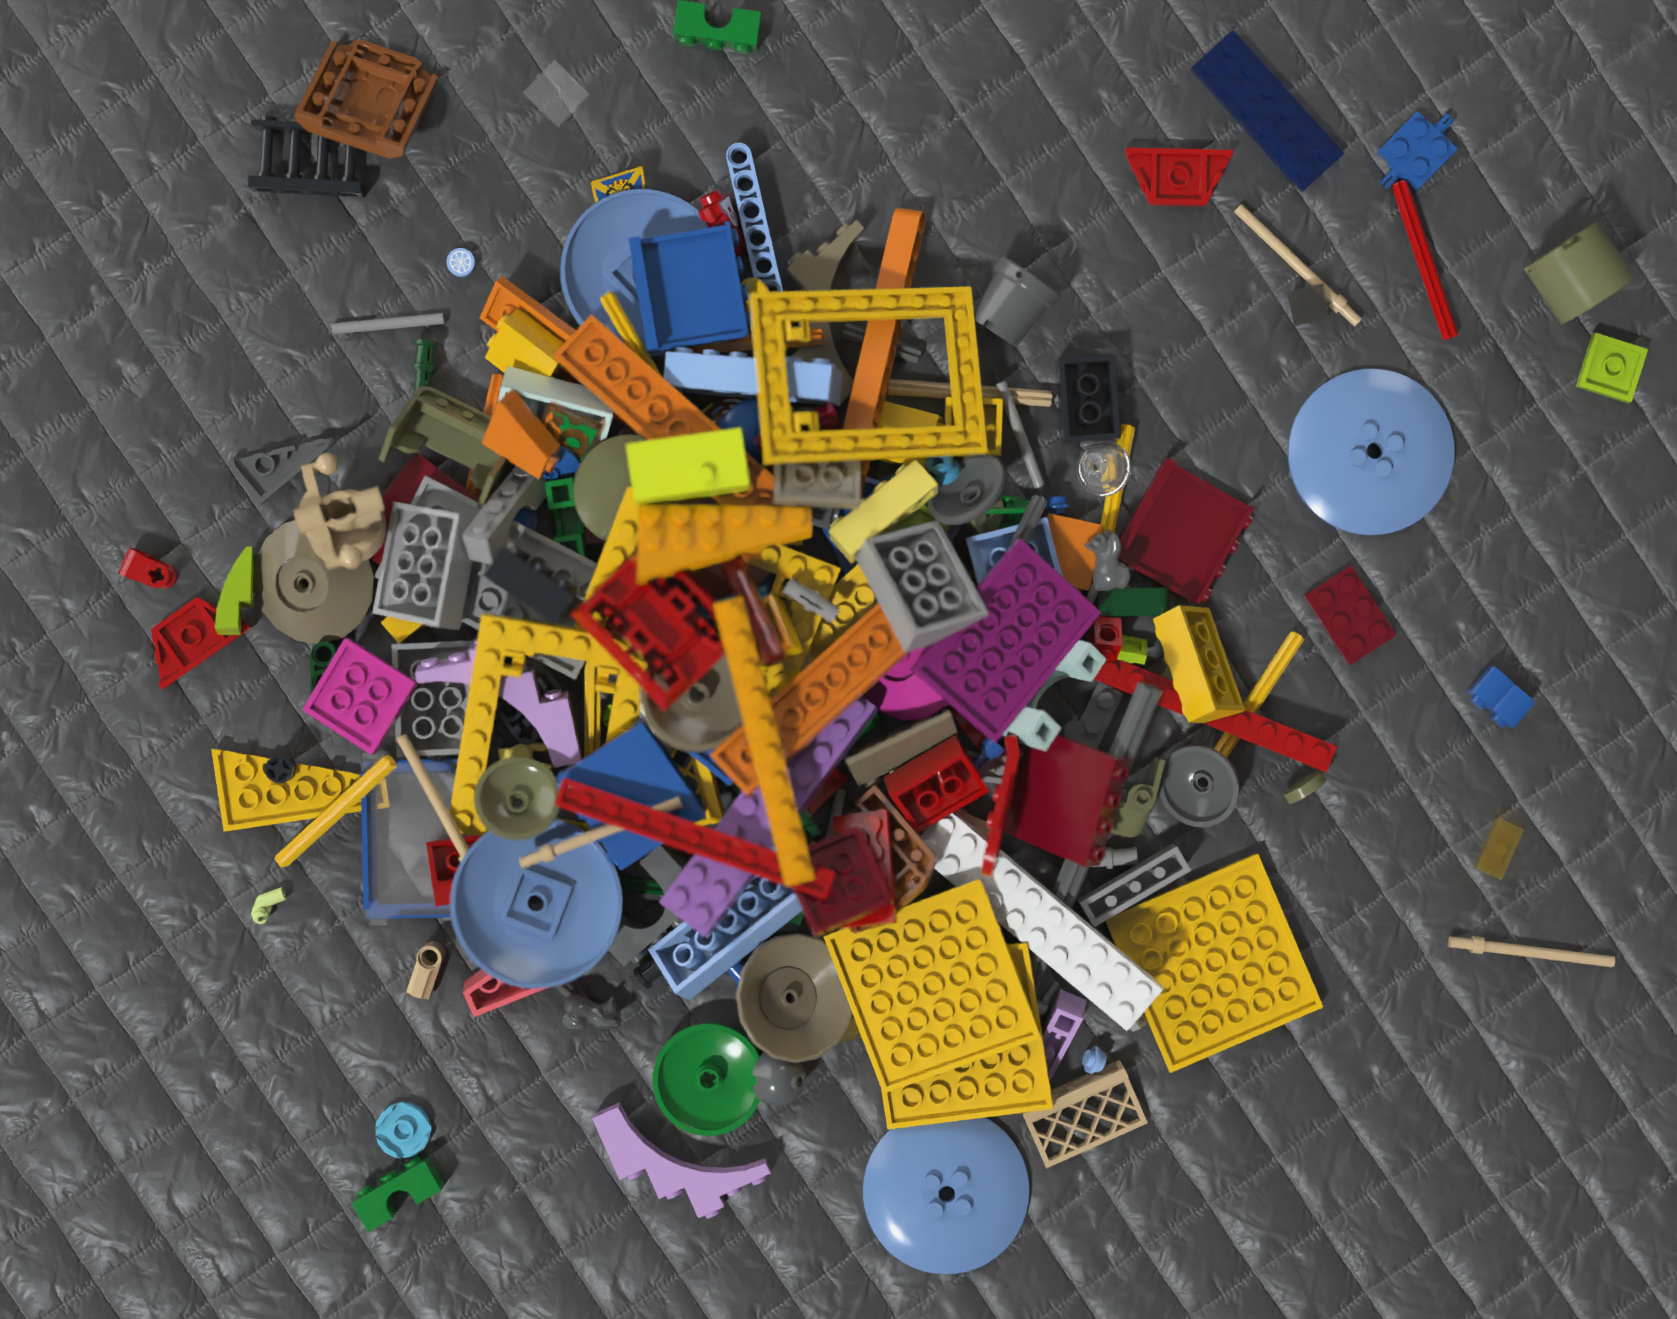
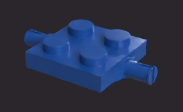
M1417 111L1379 149L1377 154L1388 164L1391 170L1380 180L1382 186L1385 184L1384 188L1389 189L1399 178L1408 181L1418 191L1457 151L1458 148L1443 133L1454 123L1452 117L1448 120L1449 114H1445L1435 125L1427 121Z

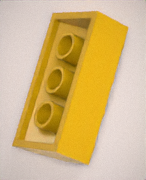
M1179 605L1154 618L1155 633L1161 641L1165 653L1164 659L1171 670L1173 685L1181 699L1182 712L1187 718L1188 723H1205L1245 711L1210 609Z

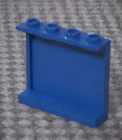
M729 221L725 222L726 225L645 239H640V236L628 238L645 341L649 354L749 337L748 330L752 329L750 312H744L743 302L748 301L746 284L740 285L738 274L744 273L741 256L735 257L734 246L739 245L737 230L730 228Z
M644 717L636 721L633 727L565 771L561 770L557 776V786L559 789L563 778L647 807H653L679 797L683 807L667 814L693 823L706 816L707 808L660 739L650 729ZM576 813L581 820L585 818L590 825L589 831L607 824ZM622 830L596 840L597 843L601 841L606 848L605 855L613 866L617 864L620 870L663 844L662 842L627 830Z

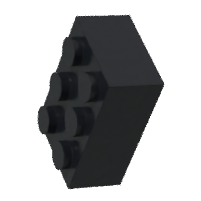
M1115 355L1058 358L1055 362L1061 445L1118 441L1121 435Z
M502 547L483 576L554 625L563 624L581 595L576 593L578 587L566 579L560 578L557 580L552 576L554 571L541 562L540 564L538 562L535 564L529 560L531 555L520 547Z

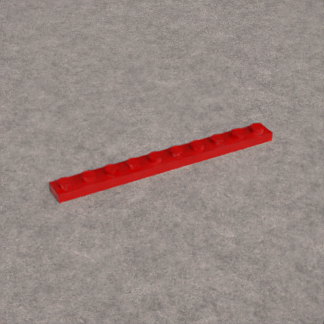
M1118 659L1116 661L1104 662L1093 679L1131 695L1134 694L1139 681L1151 684L1162 691L1158 706L1184 716L1182 702L1172 680ZM1247 710L1203 723L1323 772H1327L1337 748L1335 745Z
M566 778L562 780L554 803L556 806L785 885L776 851ZM811 864L814 875L813 880L788 886L826 900L836 872Z

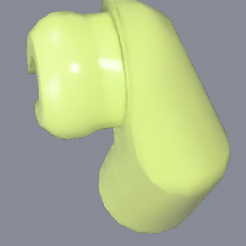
M283 887L263 893L256 898L251 912L255 923H266L273 904L287 900Z

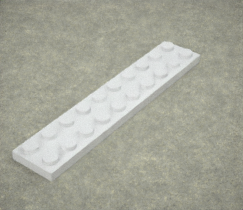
M953 812L929 826L920 836L938 857L935 869L956 887L982 878L998 922L1022 943H1028L1030 950L1126 1031L1130 1029L1163 990L1164 987L1002 850H1000L993 877L981 875L987 838L958 813Z

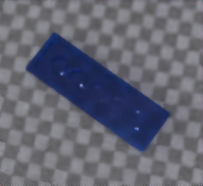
M1233 30L1191 67L1190 70L1301 193L1345 154Z

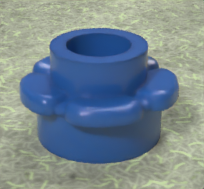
M1066 496L1045 498L1047 504L1044 510H1048L1049 514H1065V508L1070 507V504H1067Z

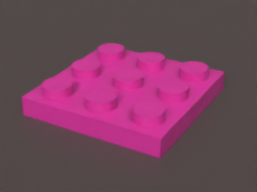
M345 638L305 704L303 711L369 754L375 755L418 683L353 640Z

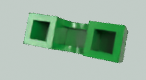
M677 1L673 35L674 40L679 41L680 45L693 47L695 43L705 44L706 48L720 51L723 50V47L733 48L734 52L739 54H750L751 51L757 52L762 20L761 12L733 8L730 23L723 28H714L705 20L706 4Z
M574 478L545 482L548 507L553 512L556 522L557 535L554 541L591 560L584 524L578 516L574 505Z
M418 1156L404 1165L406 1169L397 1174L395 1170L380 1178L382 1183L372 1188L371 1184L356 1192L358 1197L351 1204L367 1232L391 1220L397 1213L391 1202L393 1192L398 1190L406 1191L413 1197L416 1204H419L443 1189L445 1183L429 1156L422 1160Z

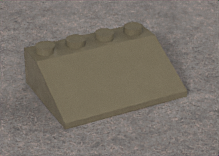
M944 707L928 718L916 719L849 751L844 757L858 786L864 784L865 788L880 782L879 776L888 772L889 774L904 766V764L916 759L954 735L959 739V735L949 710Z

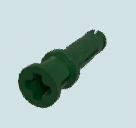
M413 340V344L416 345L415 362L411 365V368L415 371L414 393L420 387H431L432 373H435V370H437V366L434 364L435 349L439 346L437 341Z

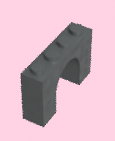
M665 843L653 849L639 862L660 885L664 895L687 866V863L673 847ZM666 907L662 917L649 923L633 921L621 913L617 933L608 950L623 966L630 961L635 964L646 954L644 951L645 947L650 943L654 946L666 936L664 931L670 925L675 929L683 920Z

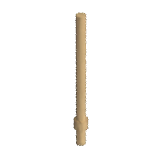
M1243 204L1234 211L1330 303L1328 306L1335 313L1339 312L1354 327L1361 321L1362 318L1346 304L1348 301L1341 294L1337 295Z
M403 734L396 740L460 854L459 860L461 862L469 851V847L407 734Z
M676 797L650 808L669 813L683 806L680 798ZM606 824L557 844L551 845L549 843L539 847L538 851L520 857L519 862L522 868L542 861L547 863L555 860L557 855L625 829Z
M1450 936L1448 940L1449 947L1467 949L1470 953L1483 954V952H1492L1605 967H1614L1615 965L1614 956L1485 941L1483 937L1472 936L1470 939Z

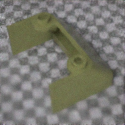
M423 386L416 390L390 425L379 460L384 462L394 447L404 453H416L424 445L473 469L470 480L478 489L483 490L477 504L479 509L484 507L494 492L509 460L482 444L492 416L428 386Z
M1154 758L1147 785L1137 784L1128 791L1126 802H1120L1115 810L1111 833L1135 837L1142 832L1156 801L1165 760Z

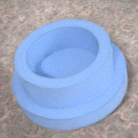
M1093 1046L1084 1053L1082 1064L1084 1065L1085 1072L1092 1074L1094 1072L1100 1073L1103 1070L1107 1056L1100 1047Z

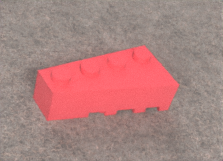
M481 969L464 981L463 994L475 1017L546 988L536 989L513 986L495 979Z

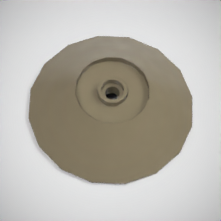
M293 520L283 523L265 539L255 559L254 589L260 609L276 629L296 641L317 644L318 642H331L344 638L362 623L373 601L374 573L369 559L363 561L355 569H349L345 566L327 569L325 561L315 554L306 534H300L297 522ZM304 578L309 581L308 588L303 585Z
M798 932L775 936L755 949L741 970L736 993L740 1022L751 1041L769 1056L798 1063L818 1059L839 1043L851 1023L852 1010L827 945L822 939ZM787 993L791 995V1001L789 1003L786 1001Z

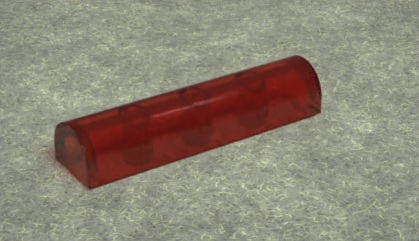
M736 554L735 558L722 561L721 571L733 598L743 597L754 644L763 665L769 667L780 662L787 654L742 554Z

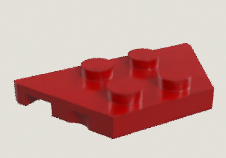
M1125 148V156L1149 206L1205 207L1233 155V150Z
M200 597L194 598L151 628L152 640L156 648L154 654L159 669L160 688L165 690L251 630L252 626L241 620V635H218L215 629L217 606Z

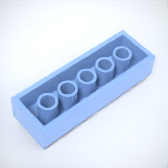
M676 348L675 352L666 351L664 379L679 393L749 399L758 398L755 359L747 357V354L730 352V357H727L726 355H721L719 351L703 350V354H699L688 348ZM785 357L789 402L819 405L831 402L833 406H840L843 372L838 370L835 364H830L829 360L813 359V363L802 361V358Z
M755 876L709 938L704 937L687 923L682 922L651 947L649 952L674 993L690 1000L800 913L802 909L791 887Z

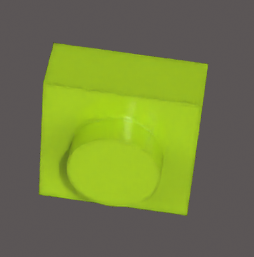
M1122 635L1123 647L1117 659L1127 663L1145 665L1147 640Z

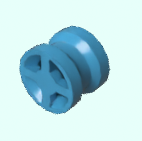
M953 456L929 457L927 459L926 468L931 474H934V478L941 485L952 483L961 473V466L956 460H953Z

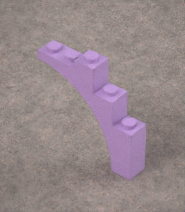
M478 638L474 640V643L470 644L469 655H466L465 652H459L450 655L449 659L438 661L437 658H429L421 661V664L417 666L415 671L417 683L446 681L470 685ZM524 663L521 678L501 675L498 696L522 712L537 729L548 748L554 768L581 761L583 753L569 691L561 692L560 689L547 691L545 696H541L534 664L527 666Z
M620 1102L595 1113L592 1118L619 1180L625 1177L628 1180H632L642 1175V1170L646 1169L659 1199L665 1196L667 1199L674 1198L682 1193L681 1189L685 1188L698 1218L706 1216V1218L716 1216L721 1212L720 1208L724 1207L725 1200L722 1195L726 1194L727 1197L741 1192L742 1186L746 1184H760L767 1180V1175L771 1173V1167L767 1158L747 1165L732 1167L701 1166L682 1161L662 1151L646 1139L630 1121Z

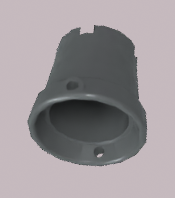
M1000 256L994 267L995 274L974 311V320L1017 348L1046 309L1053 308L1061 298V295L1015 262Z

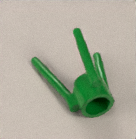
M1000 495L1002 501L1010 503H1007L1006 507L990 508L985 513L1006 514L1007 520H1012L1000 524L997 530L1019 525L1030 500H1021V496ZM970 533L967 535V538L976 536L978 534Z

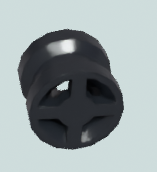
M276 755L267 761L265 773L272 782H287L295 777L297 764L289 755Z

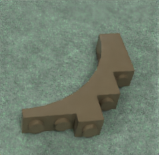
M857 220L852 224L849 222L845 223L836 232L838 237L832 243L826 241L817 249L816 253L818 256L816 258L809 250L803 254L800 251L797 252L788 261L790 266L787 268V273L804 291H831L839 265L849 248L864 233V227ZM829 321L809 322V329H823L825 342L820 346L794 347L792 350L795 353L792 357L802 358V361L813 363V359L829 360L830 364H835L836 368L843 372L841 405L851 396L854 380L845 370L835 350Z

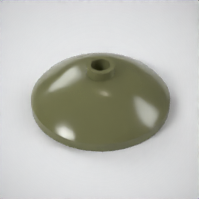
M511 757L500 760L491 765L481 775L476 785L474 804L477 816L487 830L500 838L512 841L534 838L545 832L552 825L559 812L560 807L554 805L559 792L557 780L548 768L533 759ZM514 801H521L523 805L520 808H515L512 806V803Z

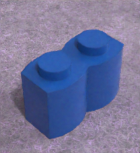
M1489 666L1467 691L1472 696L1470 701L1481 710L1484 708L1488 709L1493 714L1490 717L1492 721L1501 728L1505 726L1514 728L1535 704L1532 698L1494 666Z

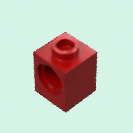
M1098 616L1087 630L1088 643H1091L1104 656L1105 662L1116 661L1123 647L1121 618Z

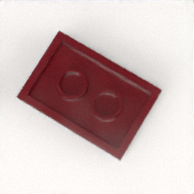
M1348 566L1303 595L1347 666L1352 665L1396 636L1352 566Z

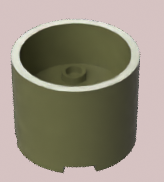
M1599 221L1579 231L1524 268L1560 325L1600 303L1635 278Z

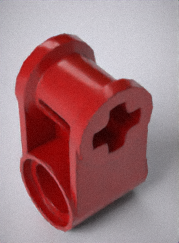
M131 547L128 548L118 572L121 576L153 588H170L177 581V571L173 566ZM158 571H161V574L165 576L164 580L157 576Z

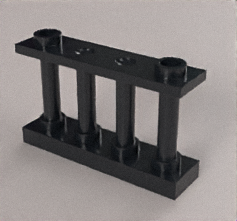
M260 116V120L251 119V125L257 131H262L260 172H257V176L248 175L247 187L253 192L365 198V186L358 182V178H355L356 147L345 145L344 177H341V181L330 180V177L327 176L329 138L318 135L316 175H313V179H303L302 175L299 174L301 133H314L308 132L298 122L277 121V118L273 116ZM274 132L290 133L288 173L285 174V177H274V173H271Z

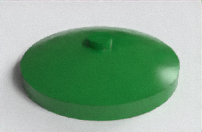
M698 1023L678 1031L660 1050L653 1069V1091L659 1108L675 1126L695 1135L715 1136L738 1128L751 1117L760 1103V1100L757 1099L753 1091V1085L757 1086V1077L753 1076V1070L760 1057L757 1049L745 1035L724 1024Z

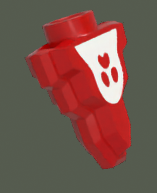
M720 189L712 191L699 199L703 207L698 214L702 221L707 224L708 228L726 225L725 222L729 221L730 228L737 230L739 245L734 246L735 257L740 256L743 253L746 242L738 224V216L733 206L732 197L730 194H722Z

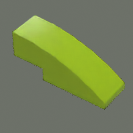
M246 546L229 572L221 591L215 623L218 635H241L242 608H253L255 553L252 547Z

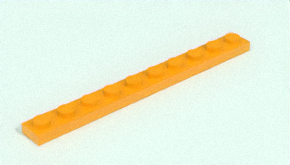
M743 597L713 604L785 886H791L813 880L814 875Z

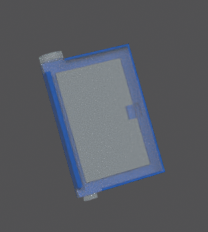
M378 750L375 755H371L366 751L361 752V777L383 756H388L389 751ZM458 758L420 759L450 812ZM393 759L397 763L396 768L361 799L364 919H370V925L378 926L386 925L387 919L451 917L450 905L435 907L426 842L449 839L450 836L408 760ZM461 833L462 836H469V835H470V834Z

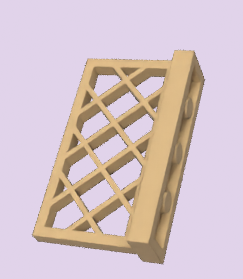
M1120 1060L1104 1066L1100 1073H1088L1052 1089L1053 1109L1022 1113L1046 1168L1148 1123ZM1124 1082L1127 1090L1123 1100L1110 1096L1112 1088ZM1094 1095L1102 1098L1097 1111L1084 1107L1087 1099ZM1107 1100L1120 1104L1115 1118L1102 1113ZM1067 1107L1077 1109L1072 1123L1059 1118L1062 1109ZM1125 1107L1136 1110L1139 1117L1131 1122L1120 1120ZM1082 1112L1095 1116L1090 1129L1077 1125ZM1042 1118L1052 1121L1047 1134L1035 1130L1033 1122ZM1100 1118L1113 1122L1110 1131L1104 1134L1095 1131ZM1056 1123L1070 1127L1065 1140L1051 1136ZM1075 1129L1087 1133L1084 1143L1079 1145L1070 1143ZM1039 1137L1044 1138L1043 1143H1041ZM1049 1141L1061 1144L1062 1147L1059 1154L1048 1158L1045 1150Z

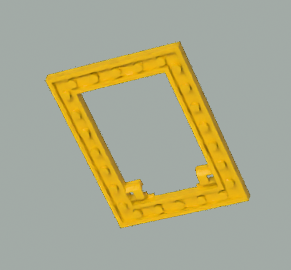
M971 287L761 292L749 295L764 464L985 455L988 452ZM944 318L954 426L819 431L817 413H793L792 406H789L785 362L786 342L792 340L809 342V322ZM799 322V328H791L790 323ZM808 424L809 432H800V425Z
M629 485L584 601L632 557L638 541L639 506L635 507L633 491ZM666 502V503H659V504H652V505H678V504H675V503H672V502ZM777 544L762 547L760 551L751 554L747 551L735 555L736 559L777 574L770 593L792 601L790 610L793 612L790 618L803 652L762 672L769 701L799 675L821 620L820 615L812 610H805L803 604L782 593L785 585H783L785 578L791 579L793 577L812 591L816 589L820 592V596L829 600L841 569L825 561L783 545L778 546ZM597 613L593 614L592 616L599 622V626L604 628L606 622ZM576 621V623H575V625H574V628L585 630V629ZM606 629L610 634L617 635L614 631Z
M482 612L450 806V814L461 833L483 836L489 832L479 820L475 810V788L479 778L486 771L501 675L521 678L525 655L534 656V652L588 661L591 662L590 666L599 667L595 691L614 694L605 744L633 727L634 723L639 720L641 710L639 685L586 630ZM612 635L624 650L629 647L619 636ZM633 652L630 656L645 669L646 663ZM505 656L513 657L512 665L504 664ZM609 674L618 675L616 683L608 681ZM556 818L572 824L584 832L589 831L590 825L588 823ZM601 841L598 842L599 845L606 851V848L601 843Z

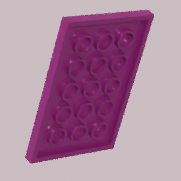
M1021 539L1014 541L976 588L980 599L989 613L987 617L929 645L910 668L914 674L994 743L997 742L1101 613Z

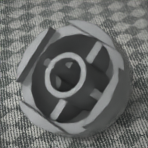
M765 1052L758 1058L753 1070V1076L757 1077V1086L753 1085V1091L757 1099L766 1104L786 1105L793 1102L802 1093L806 1083V1071L803 1062L793 1063L772 1058Z

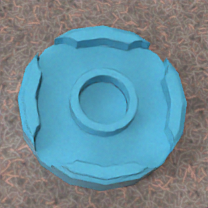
M398 1102L392 1104L381 1113L376 1122V1139L382 1150L394 1158L416 1156L426 1147L431 1138L432 1125L430 1118L423 1108L414 1103Z

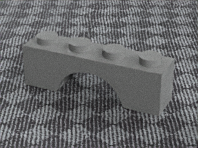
M517 465L514 467L462 533L469 560L491 564L500 549L508 547L509 529L517 511L520 508L536 511L547 497L545 477L542 476L540 479H537Z

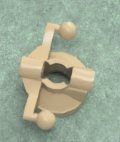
M323 453L319 455L316 462L301 466L307 492L304 494L299 508L294 509L295 519L300 534H306L313 551L325 561L327 569L339 566L355 569L363 561L371 558L382 547L385 540L387 523L383 513L385 511L378 486L363 491L353 489L339 490L322 497L314 472L319 471L324 475H331L338 469L337 457L331 453ZM344 515H348L346 518L336 520Z

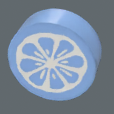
M457 248L449 253L447 267L453 275L467 277L475 269V258L467 249Z

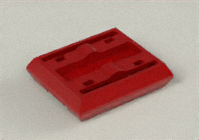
M637 552L573 611L571 616L665 712L726 655L722 638L695 612V605L690 599L693 597L716 622L717 618L713 604L719 602L687 569L675 571L671 575L688 591L685 595L677 586L673 589L661 576H657L658 587L650 578L648 582L638 584ZM597 613L629 647L624 650L605 628L599 626V622L592 616L593 614ZM611 614L615 617L613 620L615 627L607 620ZM706 626L708 628L706 631L708 638L699 629ZM633 652L670 688L667 692L655 680H651L649 673L630 656ZM661 666L665 669L663 672L665 679L656 671Z

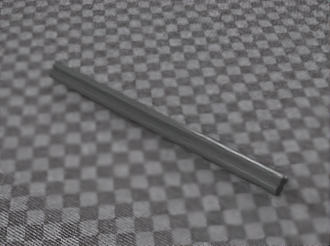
M1141 681L1137 684L1109 754L1116 757L1130 758L1129 771L1162 694V691L1158 690L1157 687ZM1065 859L1052 893L1072 909L1089 867H1084ZM1029 949L1037 994L1048 964Z

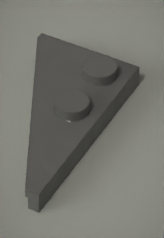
M333 437L322 438L300 445L275 449L266 453L253 454L249 457L228 460L226 464L258 503L263 505L302 472L301 466L315 462L319 455L326 453L337 442Z

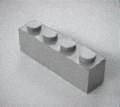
M1171 844L1077 899V902L1090 924L1096 927L1191 870L1178 847Z

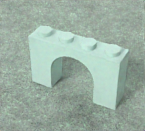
M1078 640L1001 736L1004 738V736L1016 734L1018 743L1046 751L1061 727L1045 712L1036 710L1041 695L1053 683L1063 678L1072 677L1092 682L1106 661L1104 656L1091 643Z

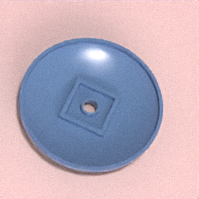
M633 189L614 193L587 209L574 224L566 239L560 265L562 291L566 303L578 324L581 326L592 314L625 344L600 300L602 295L613 291L647 349L628 238L640 236V239L706 229L708 226L702 221L698 214L699 211L688 202L674 195L649 189ZM666 351L650 353L649 355L651 357L665 356Z
M1382 369L1351 371L1341 374L1321 385L1307 398L1299 409L1288 439L1289 470L1295 488L1304 503L1314 514L1331 526L1359 535L1392 533L1402 530L1423 518L1437 504L1445 492L1454 466L1455 449L1453 433L1448 418L1438 401L1416 381L1402 374ZM1371 443L1377 444L1381 449V454L1377 459H1372L1367 454V447Z
M555 819L545 832L528 840H506L489 831L475 842L466 853L456 871L452 884L450 898L451 918L462 948L484 972L497 980L517 987L549 988L570 982L583 975L599 962L607 952L620 924L622 892L616 869L607 859L605 850L596 841L557 855L555 860L547 863L542 861L526 868H522L519 862L520 857L538 851L539 847L549 843L554 845L585 833L583 830L567 822ZM539 896L543 901V908L537 912L530 910L527 904L529 897Z
M987 1117L889 1129L874 1147L866 1165L863 1179V1201L865 1212L874 1234L894 1257L921 1271L934 1274H957L977 1269L989 1263L1011 1244L1026 1216L1029 1202V1180L1024 1160L1017 1146L1000 1126ZM944 1186H950L954 1189L955 1194L952 1199L943 1200L939 1197L940 1189Z

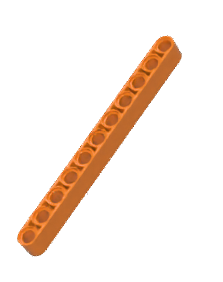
M904 208L895 209L876 289L911 288L926 224V214L924 211ZM903 319L868 320L843 430L878 429ZM860 460V500L863 496L871 460Z

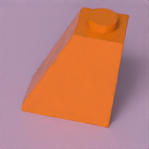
M511 389L498 401L482 444L537 479H540L547 471L551 473L558 464L559 458L556 456L560 444L518 393Z
M1049 513L1046 514L1045 517H1047L1062 577L1079 593L1089 591L1096 556L1091 550L1084 547V543L1090 542L1099 533H1102L1103 525Z

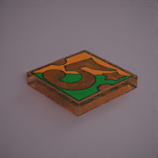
M553 402L549 403L541 419V423L561 446L572 451L580 462L587 452L591 450L603 425Z

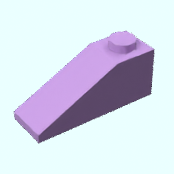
M1060 990L1042 1027L1050 1080L1083 1021L1086 1000L1064 990Z

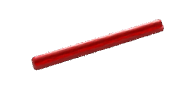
M1408 181L1396 182L1392 185V189L1442 339L1454 338L1458 335V331Z

